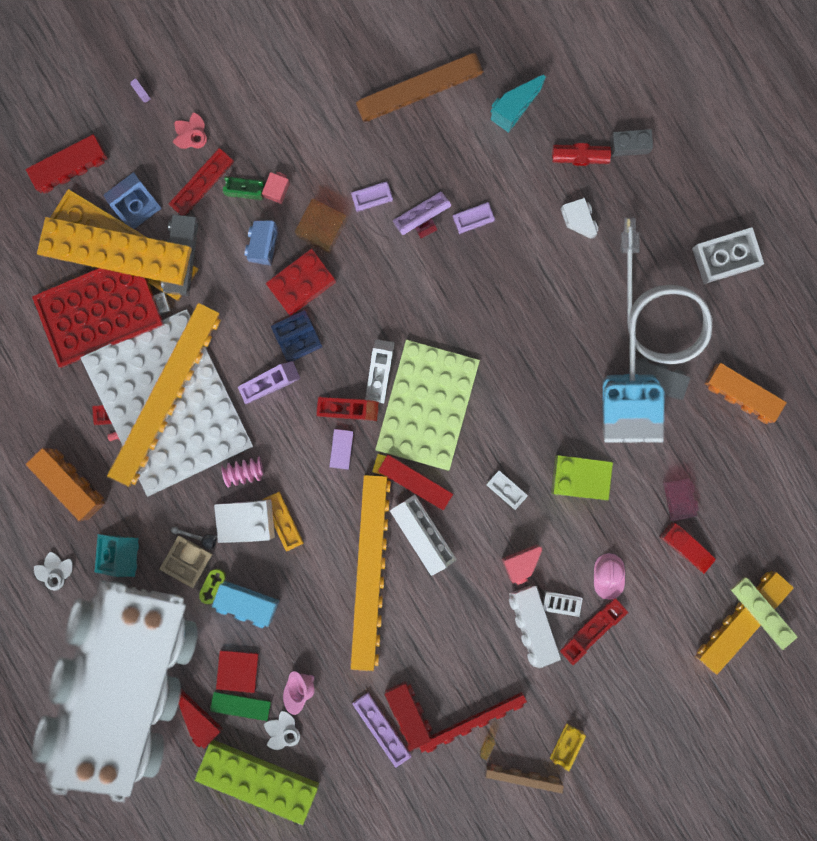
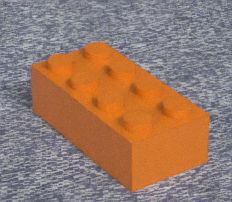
M42 448L25 465L78 521L89 520L105 505L102 501L103 496L98 491H93L89 487V481L83 476L80 477L76 473L77 469L71 463L67 464L63 460L64 455L58 449Z

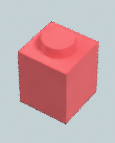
M270 172L262 192L264 198L282 204L290 184L287 176L280 172H276V174Z

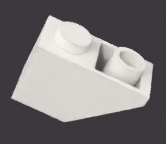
M585 198L562 206L561 212L568 228L590 239L597 235L598 226L595 220L592 221L590 215L592 209L590 203H586Z

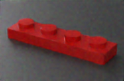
M219 148L168 205L179 215L186 216L231 167L234 160Z

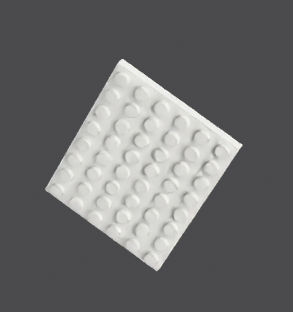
M187 309L164 319L165 326L113 346L109 344L80 357L122 445H124L191 318ZM205 346L201 352L204 355L200 363H195L192 369L195 371L190 381L187 380L183 386L186 388L181 398L178 397L174 403L177 405L172 416L168 415L166 419L168 424L164 432H159L156 438L159 441L155 449H150L147 455L150 457L145 468L141 467L138 472L140 474L139 481L147 497L253 447Z

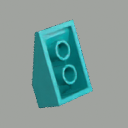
M541 75L505 93L501 99L498 97L492 104L493 108L490 111L492 113L491 120L509 133L543 88L546 76Z

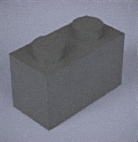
M652 129L613 132L610 137L611 157L649 154L653 149Z

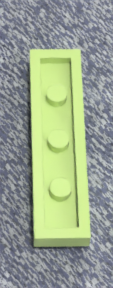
M747 577L742 578L730 589L782 650L797 638L796 634Z

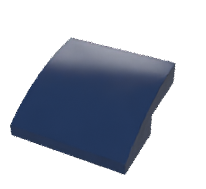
M305 310L271 326L287 362H292L322 348Z

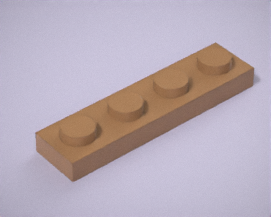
M496 764L486 766L485 777L489 779L563 793L564 785L562 781H559L560 779L554 776L544 778L535 772L524 774L519 769L510 768V770L502 769V766Z

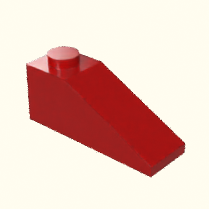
M318 397L316 416L377 421L379 402Z
M671 522L660 535L663 541L703 574L716 561L704 547L676 523Z
M181 689L178 704L188 732L192 737V742L196 746L205 749L223 728Z

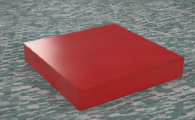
M220 650L216 689L255 693L259 653Z

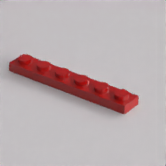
M520 692L431 735V742L419 748L422 753L425 751L427 753L432 752L441 743L448 744L454 741V737L460 734L465 736L471 733L472 728L476 726L481 728L489 724V720L495 717L500 719L506 716L507 711L521 709L527 701L523 693Z

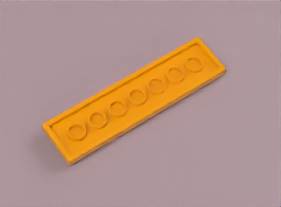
M69 189L50 217L148 238ZM193 266L192 280L199 270L195 266ZM147 278L149 284L164 292L163 288H161V281ZM167 294L177 301H180L182 297L181 295Z
M45 217L37 255L183 286L192 248Z

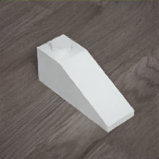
M375 340L365 400L384 403L394 342Z

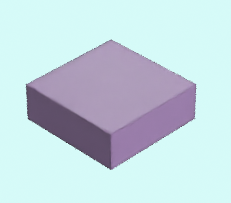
M137 79L130 82L142 101L148 102L150 97Z

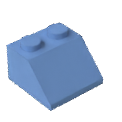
M134 172L103 195L122 221L133 229L162 209Z
M254 221L253 226L249 227L248 237H250V244L246 245L245 256H247L249 262L272 265L278 227L274 221Z

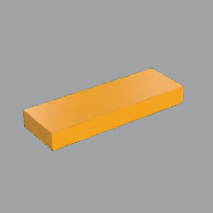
M280 491L262 499H271L274 527L286 552L304 544Z

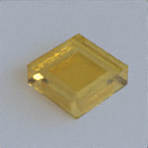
M488 736L479 752L480 757L485 760L488 759L495 745L493 738Z

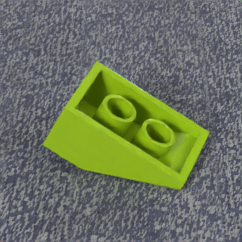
M555 456L551 494L609 500L613 462Z

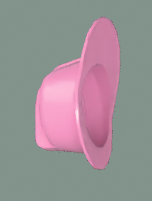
M608 553L600 556L595 562L594 588L600 597L611 600L620 596L624 590L625 567L620 557Z
M295 671L290 673L283 693V702L289 713L293 715L300 713L305 701L314 695L313 675L299 674Z

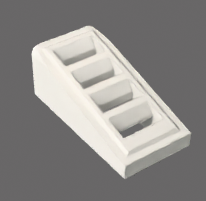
M544 591L542 605L544 611L579 617L583 598ZM551 597H554L553 607H549ZM558 598H562L560 609L557 608ZM569 599L568 608L564 610L565 600ZM573 600L576 601L575 612L571 611Z

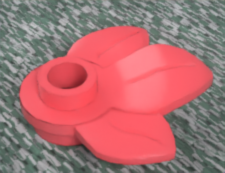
M193 113L189 122H174L175 130L179 136L174 139L173 143L177 147L186 149L192 146L198 149L205 146L207 142V136L204 132L205 123L198 114ZM196 137H201L199 142H195Z

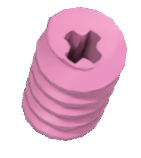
M260 457L257 458V463L250 458L249 464L242 460V466L237 461H235L233 468L230 463H227V469H224L223 465L221 466L223 479L227 487H231L232 482L235 486H238L239 480L242 484H246L247 478L250 483L254 482V477L257 481H261L262 475L264 476Z

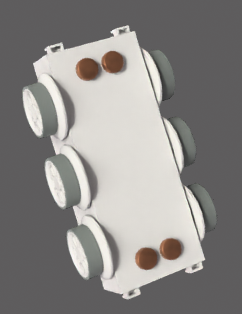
M100 580L96 596L91 601L78 599L75 602L69 617L66 637L67 643L78 645L74 659L61 657L58 660L50 685V701L60 703L57 717L43 716L41 718L33 744V760L47 763L45 773L50 786H52L53 793L65 794L67 788L110 794L113 801L124 802L126 796L130 797L134 782L140 780L142 776L150 778L156 776L163 757L164 739L161 734L150 732L149 728L157 720L170 721L173 718L178 707L181 690L179 679L167 676L166 670L167 667L170 668L174 663L187 664L192 657L197 639L196 623L184 620L183 618L185 605L182 603L183 598L181 596L155 591L148 593L145 589L138 591L135 587L129 589L123 584Z

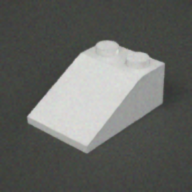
M271 499L214 505L218 543L252 542L275 538Z

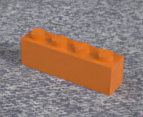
M722 363L715 365L704 383L709 386L708 390L715 394L720 393L724 395V399L732 404L736 402L742 406L741 409L744 412L756 414L758 416L757 419L765 424L776 422L787 403Z

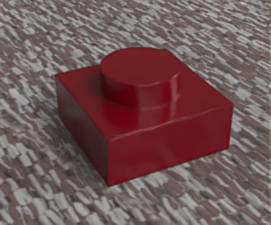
M432 218L415 228L420 239L437 231Z

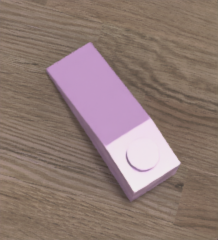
M292 361L272 368L238 386V389L245 404H248L301 378Z

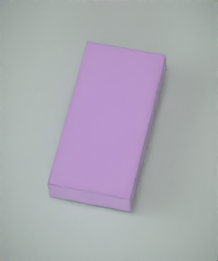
M388 182L351 192L357 212L393 201Z
M488 202L453 215L459 234L495 221Z
M334 429L330 467L349 470L353 431Z

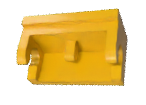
M566 723L550 755L552 762L570 771L586 738L585 733Z

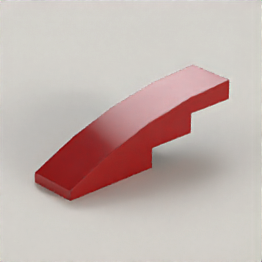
M388 454L378 469V472L443 511L453 496L451 492Z

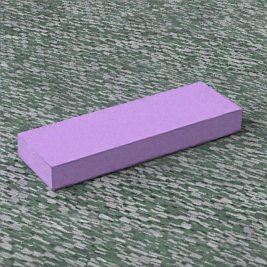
M441 191L394 219L393 222L400 233L404 235L451 207V204Z

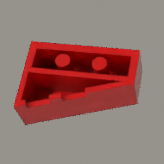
M406 681L386 690L385 697L394 717L398 721L401 733L404 734L409 744L408 749L412 751L431 742L430 731H432V727L428 719L424 721L422 716L424 711L420 702L416 703L413 698L416 694L412 685H407Z

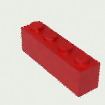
M93 134L25 170L35 189L40 193H48L55 186L68 183L71 180L70 178L76 175H84L88 172V169L103 165L108 157L98 138Z

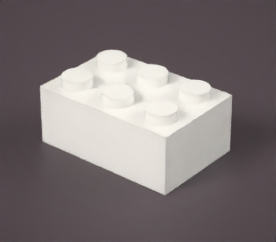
M753 227L697 244L692 248L703 284L749 271L764 264Z

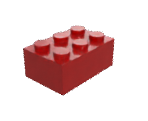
M310 249L265 284L291 317L334 285L336 281L314 251Z

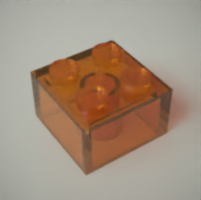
M312 198L295 230V235L331 253L347 222V217Z

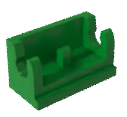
M225 176V186H223L225 196L263 200L262 192L265 187V181Z

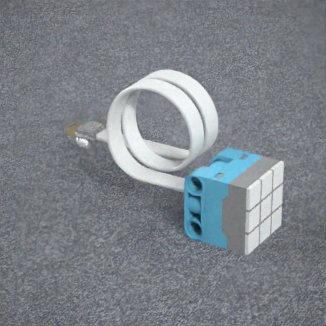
M624 218V231H620V251L627 253V326L630 334V374L609 375L603 380L602 426L604 441L663 442V389L656 376L635 374V347L642 355L655 362L676 364L688 361L700 354L708 344L711 336L712 320L709 309L703 300L690 289L678 285L654 287L643 293L632 306V253H640V233L636 231L635 218ZM668 293H679L692 297L699 303L702 309L703 328L699 338L691 347L677 353L662 354L645 348L635 338L636 318L641 308L649 300Z

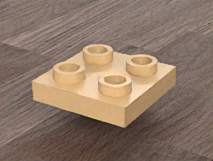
M179 535L159 570L194 588L213 554Z

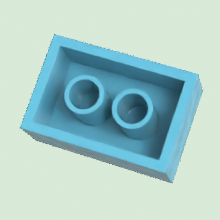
M225 581L220 584L212 607L217 608L216 612L225 615L231 613L238 620L245 621L248 619L253 621V625L264 628V626L268 627L272 622L279 600Z

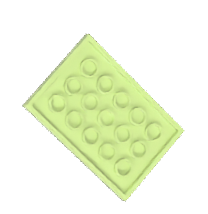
M406 340L376 451L449 471L480 360Z

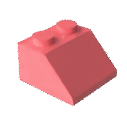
M536 544L501 558L512 583L516 582L518 585L528 581L527 577L532 575L542 552L541 546Z

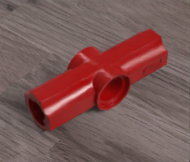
M587 143L553 145L552 162L572 163L576 166L610 164L611 147L590 146Z

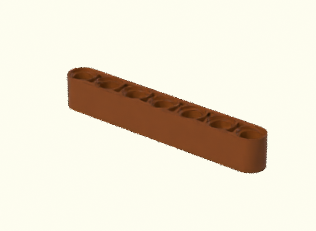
M473 53L360 99L356 102V106L363 122H367L473 79L484 71L477 54Z

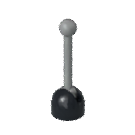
M176 526L171 529L173 534L179 533L201 540L203 547L210 550L214 549L217 542V535L206 534L201 537L179 530Z

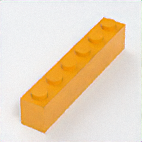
M774 571L766 572L761 578L762 582L757 587L754 586L774 610L794 589L793 586ZM741 602L735 607L736 611L723 620L722 624L724 625L710 635L708 643L701 645L697 650L698 654L695 657L716 675L761 626Z

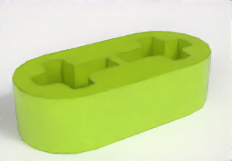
M214 569L208 574L199 594L201 602L204 604L214 602L220 584L226 580L224 571ZM217 573H219V577L222 580L217 581L214 586L212 585L214 581L212 575H216ZM210 588H213L211 592L213 598L206 600L204 592H208Z

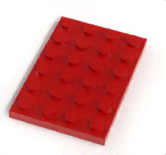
M99 268L32 296L59 368L80 361V357L109 344L113 346L165 326L147 278Z

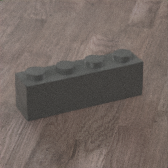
M172 215V220H169L168 231H170V239H167L166 242L189 246L192 249L183 286L161 281V288H163L166 294L190 296L199 223L196 217Z

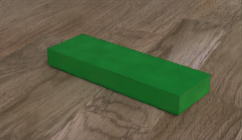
M214 691L210 712L268 721L271 701Z

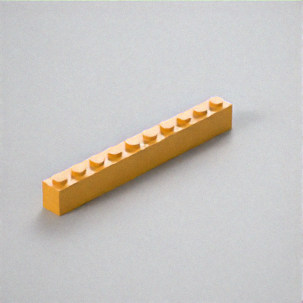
M200 303L197 304L108 473V477L128 487H131L132 484L136 485L140 478V474H138L140 468H145L150 458L147 455L150 449H155L159 441L156 439L159 432H164L168 424L166 422L168 415L172 416L177 407L174 403L185 392L186 388L183 387L187 380L190 381L195 371L192 369L195 363H200L204 355L201 353L204 346H209L212 340L210 335L213 329L217 330L221 323L218 312Z
M364 475L350 670L374 671V666H378L379 654H375L376 646H380V635H377V627H381L382 616L378 615V608H382L383 596H379L380 588L383 589L384 577L380 576L381 569H385V558H382V550H386L387 538H383V532L388 529V519H384L385 511L389 512V500H386V492H390L391 481H387V477Z

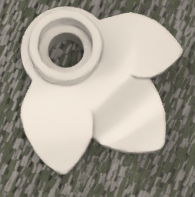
M49 552L45 558L44 565L34 566L35 576L38 580L45 582L48 589L59 590L63 587L65 579L72 573V560L61 561L58 555ZM54 577L58 579L57 584H54L52 582V579Z
M281 711L279 720H270L264 723L266 732L271 736L267 743L268 747L280 750L285 746H294L299 742L300 732L295 728V720L289 713ZM288 733H293V734H294V738H293V739H289V738L287 737V734H288Z

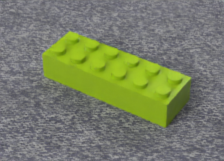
M216 740L210 742L194 780L300 825L304 824L319 786L318 782Z

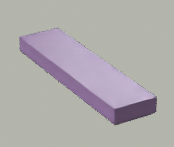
M369 692L352 702L395 768L412 757Z

